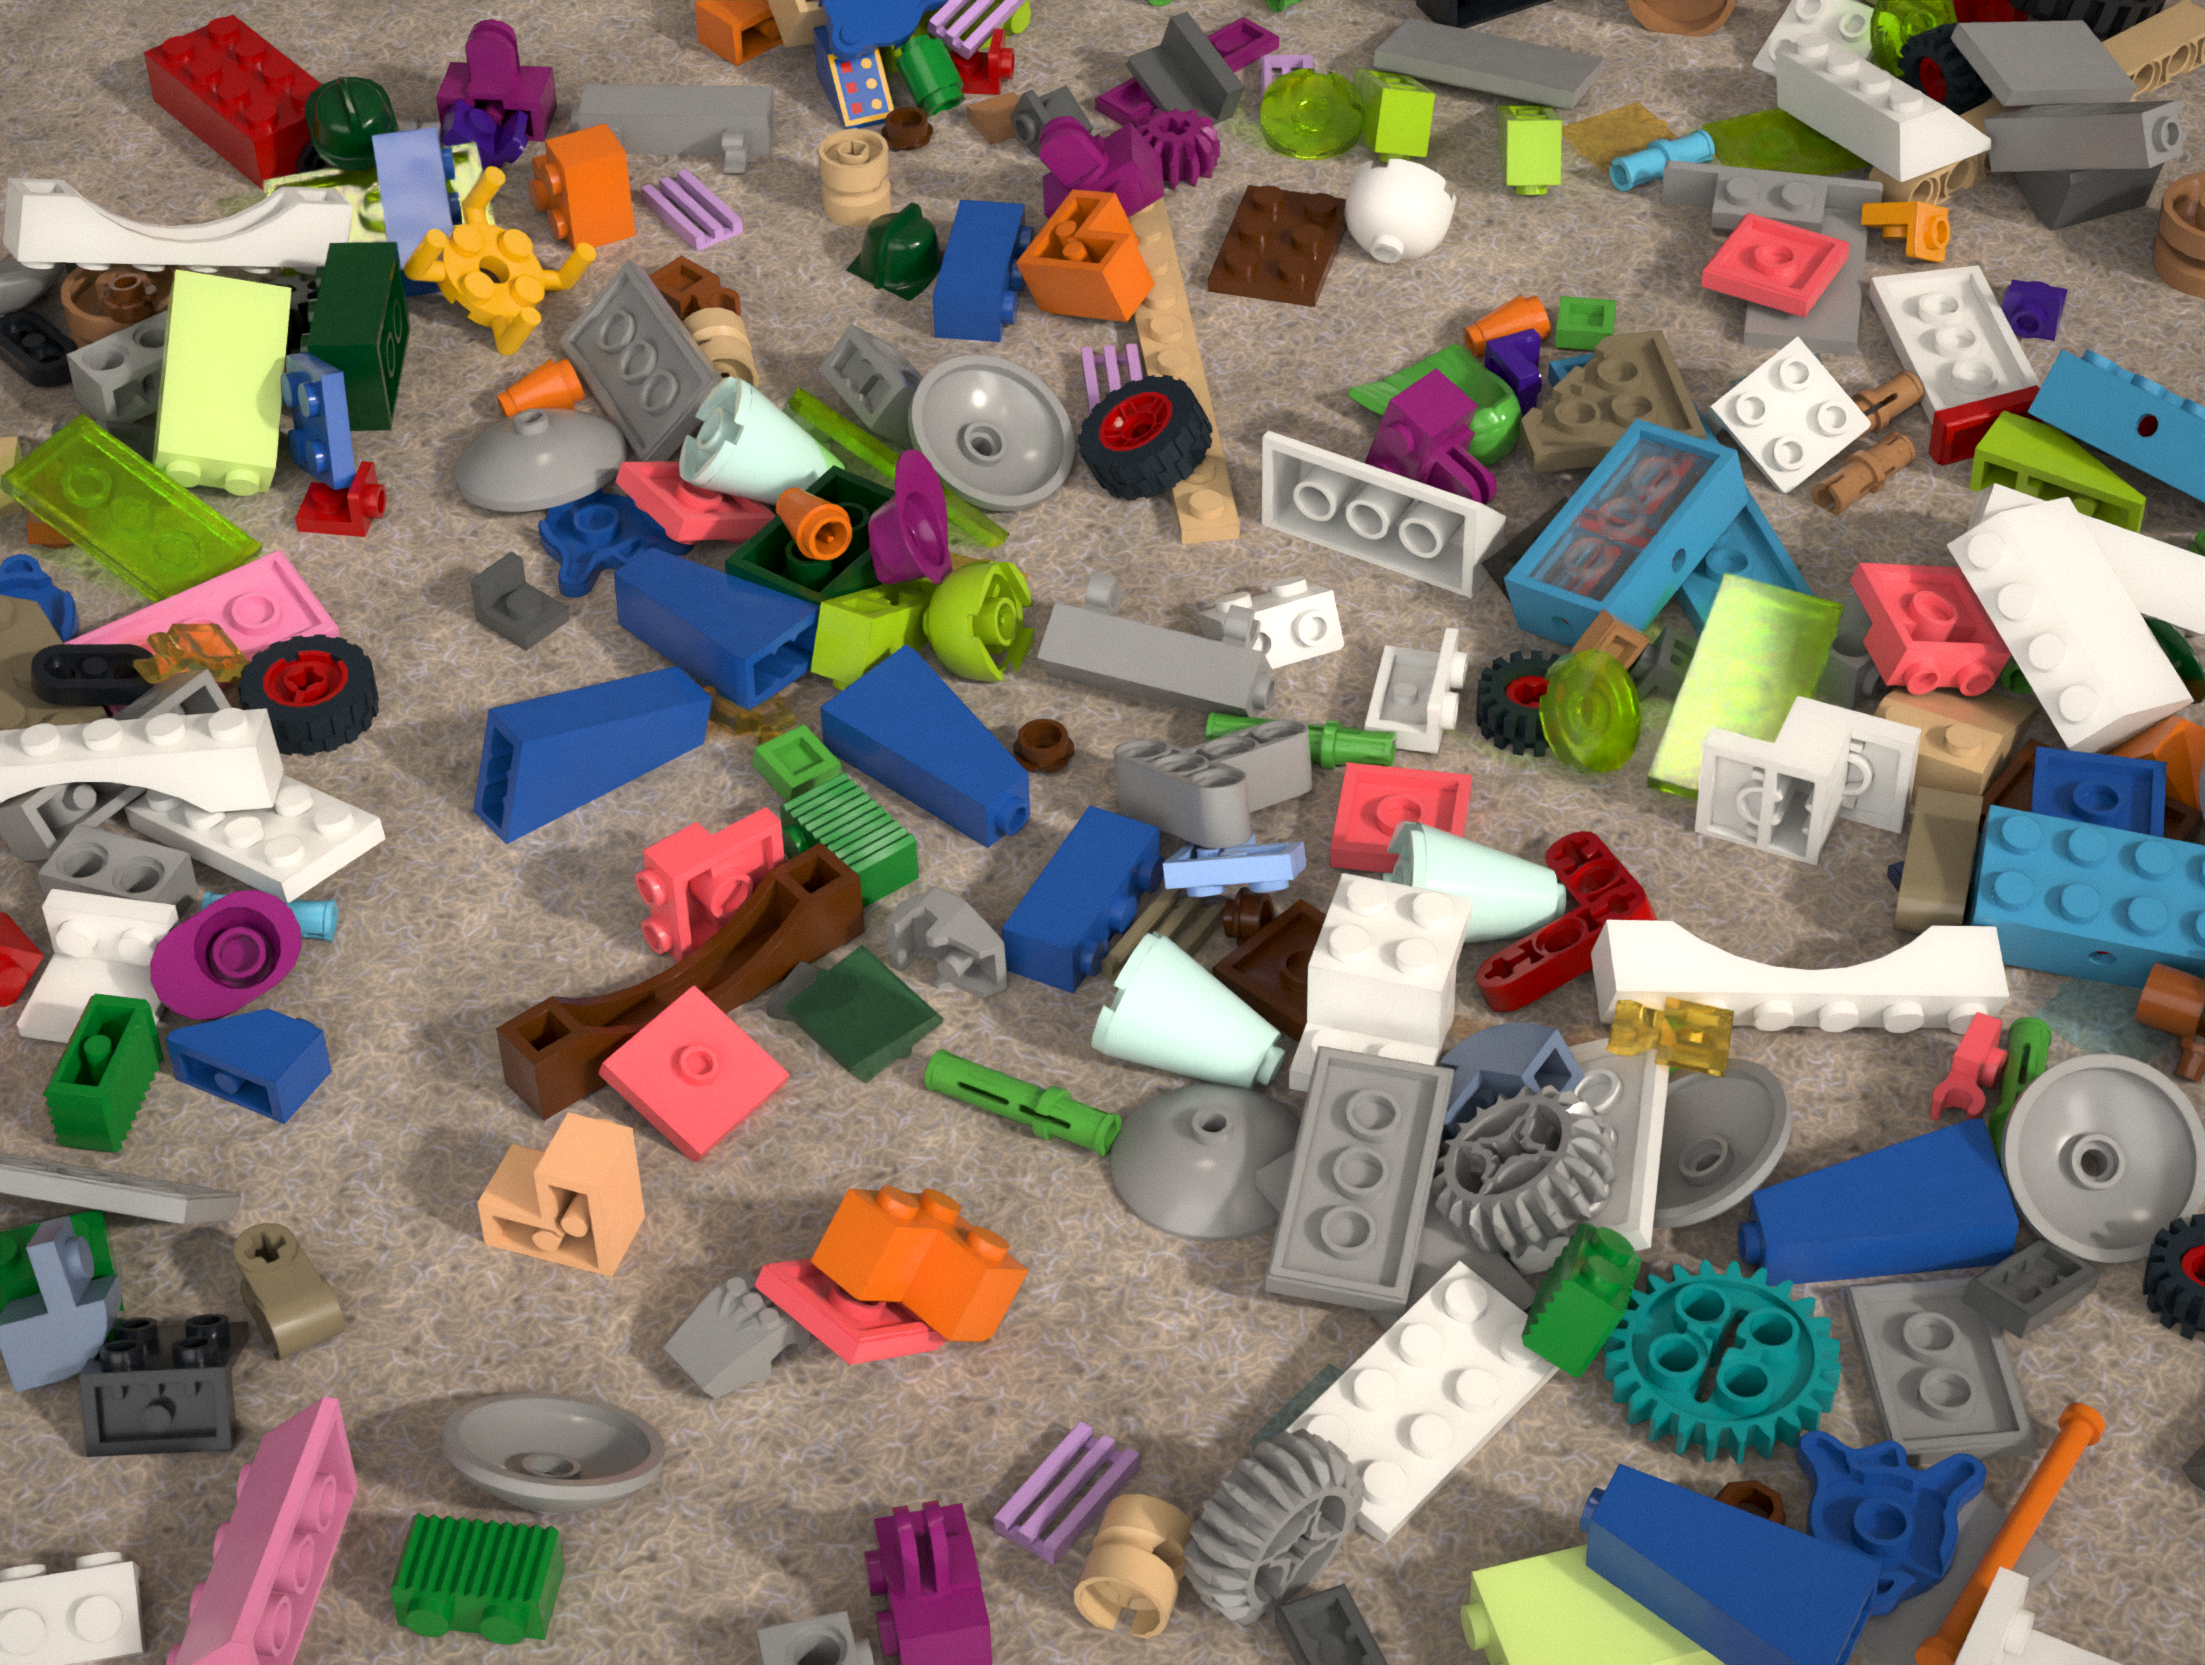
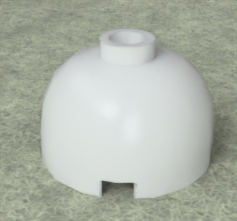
M1389 159L1387 167L1371 169L1373 160L1364 162L1353 171L1345 202L1344 216L1352 238L1365 251L1371 253L1375 259L1385 263H1396L1401 259L1414 260L1429 254L1443 241L1449 229L1457 201L1455 193L1450 197L1444 191L1446 180L1440 174L1421 164L1403 159Z

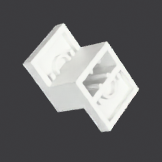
M1801 696L1796 697L1774 743L1711 727L1703 744L1694 832L1816 866L1839 817L1901 834L1909 817L1922 729Z
M1342 873L1308 964L1307 1023L1289 1070V1089L1308 1092L1318 1045L1433 1066L1439 1065L1454 1020L1456 967L1472 920L1473 898Z

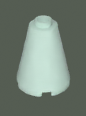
M731 376L724 378L715 386L701 404L695 417L704 421L697 439L686 435L679 460L680 477L695 487L776 505L779 496L789 488L797 487L805 491L833 465L845 470L844 464L753 385L746 380L738 377L735 379Z
M1403 820L1396 826L1387 853L1399 854V858L1394 866L1393 873L1383 872L1382 881L1473 898L1472 920L1463 944L1526 937L1564 916L1566 888L1564 884L1557 883L1554 870L1417 821Z
M1153 931V934L1147 933L1130 955L1113 985L1119 989L1111 1009L1103 1006L1092 1035L1091 1047L1102 1052L1104 1055L1214 1084H1227L1253 1090L1258 1082L1269 1087L1278 1074L1287 1053L1286 1050L1278 1047L1281 1033L1167 936H1163Z

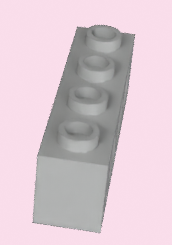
M208 668L170 674L111 717V719L117 721L153 718L165 713H175L178 715L216 713L232 707ZM70 782L40 787L0 803V834L14 856L22 861L49 859L77 823L96 828L148 788L113 782Z

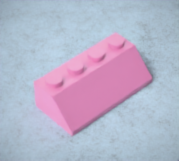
M323 1397L264 1434L253 1463H245L242 1467L237 1483V1505L230 1522L223 1521L217 1530L213 1547V1566L207 1581H200L193 1591L189 1609L190 1624L182 1644L175 1643L172 1646L166 1665H293L358 1489V1482L338 1398Z

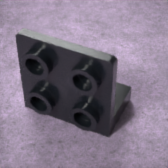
M204 1314L187 1319L183 1325L157 1326V1320L148 1317L130 1318L115 1323L103 1345L99 1348L96 1357L88 1359L79 1373L86 1456L101 1457L233 1450L237 1430L231 1371L248 1341V1322H229L226 1315Z

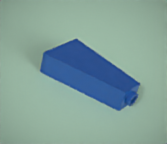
M651 548L614 572L619 625L740 710L748 713L811 670L820 612L819 605L656 548Z
M908 645L902 646L820 707L823 744L833 755L986 848H989L1005 834L1009 836L1017 834L1025 826L1030 815L1028 772L926 661Z
M679 666L491 708L488 710L473 811L507 845L703 745L708 720L711 716L712 697Z
M1976 1118L1968 1119L1755 1191L1751 1195L1748 1222H1740L1738 1225V1247L1742 1263L1744 1265L1755 1264L1757 1271L1761 1267L1767 1269L1766 1285L1773 1287L1786 1280H1791L1794 1284L1995 1266L2013 1254L2019 1221L1984 1119Z
M1620 1463L1606 1490L1595 1487L1585 1504L1580 1520V1530L1589 1534L1586 1566L1724 1664L1848 1665L1874 1608L1881 1562Z

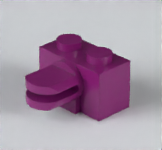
M494 19L482 20L476 23L464 46L467 63L450 62L436 96L441 130L446 111L460 98L471 107L486 112L501 127L518 109L528 115L524 136L528 138V141L544 142L557 109L553 67L520 65L517 39L514 29L510 25Z
M1072 116L1054 118L1042 127L1039 134V156L1042 163L1051 171L1043 176L1044 215L1048 219L1052 217L1072 189L1116 193L1127 218L1164 197L1162 158L1131 122L1104 139L1100 134L1093 137Z
M1435 368L1389 400L1364 462L1365 464L1484 505L1489 504L1496 497L1497 485L1494 475L1468 452L1475 435L1469 429V426L1478 408V405Z
M938 1500L923 1502L922 1510L910 1512L908 1505L892 1508V1516L875 1518L876 1549L863 1551L870 1596L885 1594L888 1610L875 1612L883 1658L897 1655L899 1665H992L990 1622L963 1503L940 1507Z

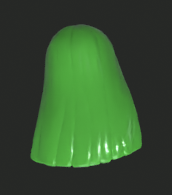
M1451 344L1446 349L1424 358L1422 362L1412 365L1411 368H1406L1399 373L1384 378L1383 381L1352 386L1348 392V396L1383 417L1390 399L1437 368L1478 405L1469 429L1475 435L1468 452L1484 467L1504 460L1512 452L1520 438L1522 414L1518 399L1513 390L1502 378L1483 366L1461 345Z

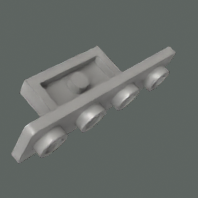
M1668 160L1664 167L1662 202L1713 207L1712 228L1734 230L1747 213H1751L1821 234L1825 208L1862 211L1863 203H1881L1883 184L1877 181Z

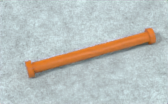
M2071 1403L2065 1407L2058 1420L2059 1434L1936 1635L1923 1639L1916 1650L1915 1660L1917 1665L1955 1664L1999 1567L2012 1571L2086 1446L2095 1445L2103 1435L2106 1424L2101 1414L2094 1408L2083 1403Z

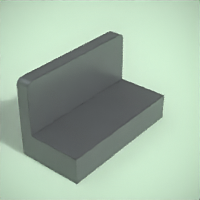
M1188 12L1170 17L1161 45L1131 55L1126 64L1129 71L1159 110L1168 112L1176 107L1178 111L1187 112L1195 109L1199 117L1212 118L1213 125L1234 116L1245 88Z

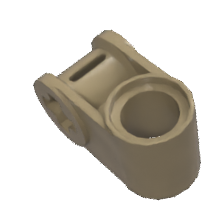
M262 1223L251 1226L239 1235L234 1244L233 1254L236 1265L243 1275L240 1285L242 1300L255 1319L266 1345L274 1342L278 1352L272 1353L277 1361L345 1331L343 1314L332 1288L324 1276L318 1274L297 1241L295 1234L280 1224Z

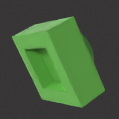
M1561 296L1555 347L1594 351V347L1606 336H1612L1614 333L1617 300Z
M805 724L754 748L752 766L786 802L840 774L842 765Z

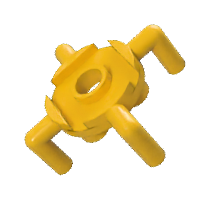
M490 166L486 168L462 202L461 207L465 224L457 226L448 238L438 229L429 230L406 261L404 274L413 281L437 282L442 294L452 305L457 300L470 311L467 318L477 324L492 328L496 348L500 354L512 355L521 348L540 323L541 315L535 308L542 301L545 292H556L573 288L596 259L597 253L590 244L579 243L558 271L542 269L538 259L532 252L533 244L531 239L525 233L517 229L506 231L488 224L485 208L505 182L504 173L499 168ZM480 268L493 272L498 277L500 284L494 283L488 275L480 271Z

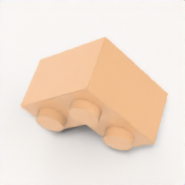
M568 1112L546 1150H537L512 1144L477 1202L485 1245L612 1277L645 1218L633 1128L619 1125L607 1119H594Z

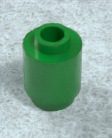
M924 34L902 45L901 51L903 54L897 58L896 65L917 107L924 108L928 117L936 115L940 111L955 108L965 100L961 91L964 83L941 38L930 39L928 34Z

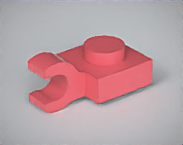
M1976 1012L1953 1055L1951 1071L1947 1078L1938 1084L1933 1091L1930 1119L1938 1122L1942 1117L1943 1111L1950 1107L1965 1110L1967 1112L1966 1120L1983 1118L1986 1100L1981 1089L1983 1086L1991 1089L1996 1088L2007 1059V1051L1998 1048L2003 1020Z

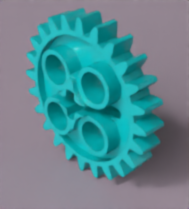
M1702 1260L1699 1275L1690 1276L1682 1266L1675 1264L1672 1269L1671 1283H1667L1660 1277L1650 1274L1647 1276L1646 1294L1638 1290H1632V1295L1629 1298L1630 1301L1627 1304L1628 1307L1625 1310L1626 1314L1605 1342L1604 1379L1613 1382L1611 1397L1613 1403H1628L1626 1421L1630 1425L1650 1420L1648 1440L1655 1442L1669 1433L1676 1436L1675 1454L1681 1456L1689 1449L1692 1443L1702 1445L1705 1462L1711 1463L1718 1448H1728L1736 1464H1742L1745 1448L1754 1446L1764 1458L1771 1459L1776 1438L1785 1445L1795 1449L1800 1438L1801 1429L1809 1432L1819 1430L1821 1412L1831 1413L1842 1364L1838 1363L1840 1341L1829 1338L1831 1319L1829 1317L1813 1318L1816 1300L1812 1296L1793 1302L1791 1298L1794 1282L1791 1280H1786L1774 1288L1766 1285L1767 1269L1763 1267L1748 1279L1741 1277L1738 1261H1731L1725 1274H1715L1710 1262ZM1739 1318H1743L1744 1320L1742 1323L1740 1322L1736 1330L1735 1346L1729 1347L1726 1350L1728 1334L1734 1322ZM1721 1360V1365L1717 1371L1715 1387L1709 1399L1701 1403L1699 1401L1708 1385L1710 1368H1715Z

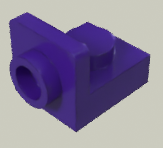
M458 98L446 111L440 142L451 147L452 150L483 171L490 166L500 168L506 161L511 164L514 163L524 151L528 143V138L524 136L528 115L518 109L501 127L486 112L473 108Z
M2012 279L2011 285L2006 287L2002 311L2014 334L2022 338H2040L2055 341L2068 289L2049 286L2040 281L2025 282Z
M1533 328L1486 341L1484 366L1502 378L1513 390L1519 402L1522 418L1533 407L1536 408L1537 395L1542 389V380L1538 370L1541 336Z

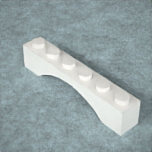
M8 178L3 244L17 261H20L26 267L34 269H51L55 267V262L76 263L79 267L89 270H107L111 267V263L131 264L136 269L152 272L162 271L166 265H186L188 269L205 273L217 272L220 266H239L244 271L257 274L271 273L273 267H292L297 272L316 275L317 266L325 265L329 244L348 242L352 204L335 188L280 187L261 202L232 216L202 224L166 226L142 223L111 213L83 197L65 180Z
M227 708L216 713L192 715L165 713L153 718L119 721L104 718L91 723L59 726L43 723L23 729L0 730V803L40 787L70 782H113L145 787L178 797L210 813L273 808L284 771L267 708L252 710Z
M1606 920L1591 952L1600 1024H1624L1627 1028L1637 1030L1660 1024L1689 1025L1696 1030H1713L1724 1025L1755 1026L1762 1031H1778L1789 1026L1820 1027L1827 1032H1842L1854 1027L1885 1028L1892 1033H1906L1918 1028H1949L1954 1033L1965 1034L1976 1012L1996 1018L2009 998L1996 927L1931 926L1908 945L1880 959L1847 968L1820 970L1775 967L1741 958L1700 940L1673 921Z

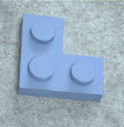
M1252 833L1251 838L1241 845L1220 849L1205 848L1187 842L1163 863L1165 888H1186L1187 896L1206 897L1221 894L1226 891L1225 885L1249 883L1251 892H1272L1286 889L1289 887L1288 880H1293L1307 867L1304 841L1256 845L1255 833Z

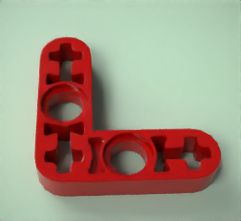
M1580 831L1566 835L1553 843L1545 855L1548 868L1554 870L1557 883L1564 884L1566 898L1575 909L1492 955L1477 969L1475 974L1476 983L1487 1005L1494 1012L1505 1013L1520 1009L1592 969L1591 952L1606 920L1658 921L1643 887L1596 834L1589 831Z

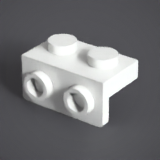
M1294 576L1274 581L1270 584L1271 592L1251 597L1249 592H1237L1215 599L1216 608L1197 613L1200 629L1205 637L1221 641L1226 615L1231 604L1255 610L1254 619L1260 620L1261 626L1256 643L1252 649L1262 651L1272 669L1340 650L1344 646L1333 590L1307 582L1304 576Z
M1446 627L1440 652L1385 645L1364 730L1396 732V742L1393 743L1396 744V749L1438 754L1443 730H1454L1456 725L1459 693H1453V688L1464 689L1466 681L1468 653L1458 652L1459 629Z
M106 1552L75 1559L76 1570L46 1575V1567L43 1564L24 1565L1 1570L0 1665H80L146 1654L139 1584L143 1583L142 1568L133 1561L122 1563L120 1552Z

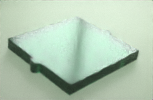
M860 945L829 971L820 969L817 972L816 981L785 1004L783 1011L846 1071L865 1084L898 1058H909L912 1047L938 1028L944 1019L863 945Z

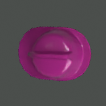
M914 449L901 453L896 463L895 495L875 510L868 521L869 548L876 577L883 584L891 585L901 581L910 582L928 577L933 583L940 585L942 584L943 577L953 572L948 549L946 501L940 479L931 462L921 452Z
M259 890L235 891L216 900L205 909L176 926L158 942L150 961L151 984L159 1000L175 1014L195 1021L220 1019L238 1011L280 983L295 967L302 948L301 927L292 909L277 896Z

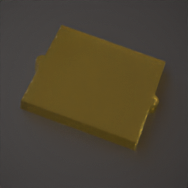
M1640 102L1562 127V134L1579 149L1578 154L1583 157L1587 156L1606 175H1610L1609 166L1613 165L1611 163L1613 159L1645 150L1648 143L1660 138L1667 139L1668 141L1678 138L1667 128L1668 123L1666 121H1659Z

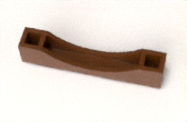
M820 842L769 871L751 897L723 928L695 952L668 970L638 985L606 995L582 998L551 996L496 1028L505 1084L543 1121L608 1084L598 1074L602 1063L693 985L726 1014L786 979L800 960L811 964L864 933L860 876Z

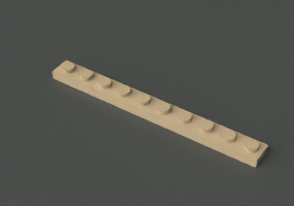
M1164 197L1128 218L1140 243L1137 248L1155 283L1154 287L1139 305L1137 311L1132 315L1145 376L1155 375V377L1169 375L1175 380L1180 378L1186 382L1203 408L1213 429V433H1210L1212 444L1207 449L1206 457L1201 465L1198 464L1186 480L1182 479L1175 484L1176 487L1170 489L1182 544L1240 539L1238 514Z

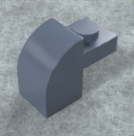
M1504 1023L1481 1030L1451 1049L1439 1062L1441 1067L1454 1069L1453 1085L1441 1143L1455 1139L1457 1136L1455 1124L1468 1123L1476 1117V1106L1486 1110L1495 1105L1500 1093L1511 1099L1516 1097L1526 1085L1538 1093L1543 1087L1550 1084L1559 1093L1568 1090L1574 1091L1585 1075L1559 1030L1554 1027L1529 1023Z
M69 1216L41 1222L26 1246L41 1293L8 1301L0 1315V1350L15 1393L56 1383L79 1373L88 1359L96 1357L99 1348L103 1345L119 1313L121 1304L119 1275L115 1274L90 1280L94 1275L92 1252L87 1240L83 1236L76 1237Z

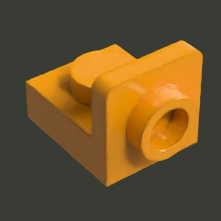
M1920 201L1863 203L1861 225L1882 230V239L1906 241V256L1908 258L1942 263L1945 259L1946 246L1950 239L1948 208Z

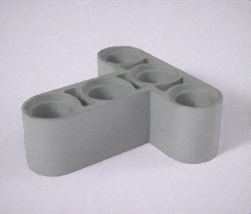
M1274 720L1261 723L1186 749L1157 739L1133 740L1120 744L1114 749L1120 813L1131 819L1159 827V830L1205 848L1220 849L1238 846L1247 842L1251 838L1249 813L1303 795L1313 788L1308 725L1297 720Z

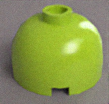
M979 561L965 564L943 577L942 584L937 586L930 599L929 606L924 612L923 630L926 638L930 641L935 655L948 671L964 679L999 682L1004 681L1002 675L1010 661H1012L1015 673L1017 674L1034 641V627H1024L1022 607H1033L1031 593L1024 575L1014 563ZM1005 649L1009 653L1002 665L996 666L989 653L1001 655Z

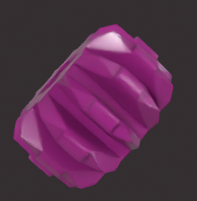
M1176 107L1168 112L1155 109L1152 117L1144 116L1138 118L1136 129L1162 158L1163 181H1169L1173 190H1175L1179 181L1185 180L1186 183L1196 187L1199 177H1212L1213 168L1217 166V158L1220 157V140L1217 139V130L1213 128L1212 118L1199 117L1195 109L1182 112L1178 111Z

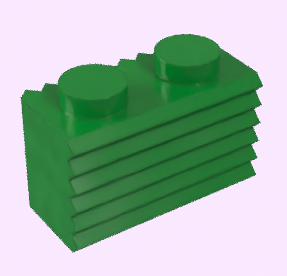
M846 772L780 805L783 848L787 858L790 860L821 842L860 876L863 908L919 878L917 844L913 834H908L905 826L901 827L898 820H893L890 813L886 814L883 806L879 807L875 799L871 800L868 792L864 793L861 786H856L853 779L849 780Z
M97 993L90 997L42 1094L47 1098L45 1105L50 1107L48 1114L52 1116L50 1123L55 1126L53 1132L58 1135L55 1141L60 1145L112 1153L123 1149L121 1142L128 1139L126 1132L132 1129L131 1122L137 1119L135 1112L141 1110L140 1102L146 1100L145 1092L151 1090L149 1083L155 1080L154 1073L160 1070L158 1063L164 1061L151 1005L147 1000Z
M1589 1223L1579 1224L1575 1235H1571L1568 1245L1564 1246L1561 1255L1556 1257L1553 1267H1549L1546 1277L1541 1278L1521 1335L1523 1345L1571 1376L1581 1378L1626 1314L1625 1310L1628 1307L1627 1304L1634 1289V1281L1639 1272V1264L1642 1261L1639 1255L1634 1252L1631 1243L1621 1234L1610 1228L1600 1227L1597 1229Z
M421 1513L415 1514L412 1517L390 1587L398 1625L408 1626L415 1633L427 1637H440L449 1630L479 1633L492 1642L504 1645L518 1643L522 1638L545 1640L565 1570L559 1530L551 1525L545 1529L537 1524L529 1528L522 1522L516 1526L508 1521L500 1525L494 1520L484 1523L477 1518L470 1522L464 1517L455 1520L449 1515L441 1519L435 1514L429 1517H425Z

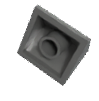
M2164 163L2144 169L2013 172V175L2039 219L2050 231L2145 206Z

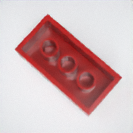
M233 14L227 17L216 18L210 21L208 25L183 36L171 37L164 41L162 45L144 52L153 101L261 190L297 175V158L311 138L305 118V103L310 94L322 85L319 81Z

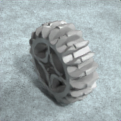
M1551 1084L1543 1087L1538 1093L1526 1085L1516 1097L1511 1099L1500 1093L1495 1105L1486 1110L1476 1106L1477 1116L1468 1123H1456L1457 1136L1455 1139L1443 1141L1440 1144L1443 1157L1437 1159L1431 1193L1438 1196L1435 1206L1443 1216V1220L1450 1219L1452 1230L1460 1240L1468 1241L1474 1239L1480 1250L1490 1255H1495L1497 1252L1503 1254L1505 1251H1508L1518 1259L1532 1245L1545 1251L1548 1240L1558 1234L1569 1238L1568 1228L1577 1220H1591L1589 1206L1607 1199L1604 1184L1609 1183L1616 1177L1612 1161L1617 1155L1612 1147V1139L1605 1130L1606 1125L1595 1109L1591 1110L1587 1102L1578 1098L1572 1090L1559 1093Z
M1302 1428L1293 1433L1283 1431L1277 1434L1271 1443L1263 1441L1257 1444L1253 1455L1247 1460L1244 1458L1238 1459L1236 1469L1227 1479H1219L1220 1487L1213 1497L1203 1501L1205 1510L1201 1518L1191 1525L1190 1533L1193 1538L1186 1544L1183 1556L1187 1559L1183 1574L1191 1581L1190 1586L1201 1595L1200 1600L1217 1614L1223 1613L1232 1622L1237 1620L1244 1626L1256 1622L1264 1612H1275V1607L1285 1604L1325 1572L1334 1556L1343 1552L1342 1543L1345 1537L1355 1530L1356 1522L1353 1517L1361 1510L1363 1503L1360 1494L1362 1493L1364 1481L1357 1474L1358 1468L1347 1460L1348 1455L1331 1441L1326 1442L1320 1436L1312 1435Z

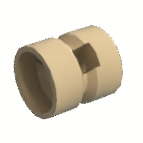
M851 128L839 130L822 140L818 149L820 176L823 182L821 193L825 216L835 223L858 227L869 225L873 219L889 214L892 207L891 184L886 176L890 172L889 149L886 139L879 133L868 129Z
M715 307L696 311L682 321L723 379L729 376L735 379L738 377L759 388V374L755 358L752 354V346L747 328L741 317L733 311Z
M1124 1494L1112 1499L1105 1508L1093 1539V1550L1085 1560L1074 1589V1603L1081 1615L1096 1627L1113 1630L1122 1607L1138 1610L1129 1635L1145 1639L1159 1635L1167 1626L1179 1593V1582L1184 1577L1183 1571L1187 1559L1183 1556L1186 1544L1193 1538L1190 1533V1528L1193 1524L1191 1519L1178 1507L1157 1497L1144 1494Z

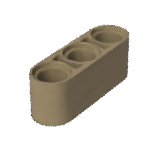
M1919 785L1893 930L1921 935L1931 926H1962L1984 796Z

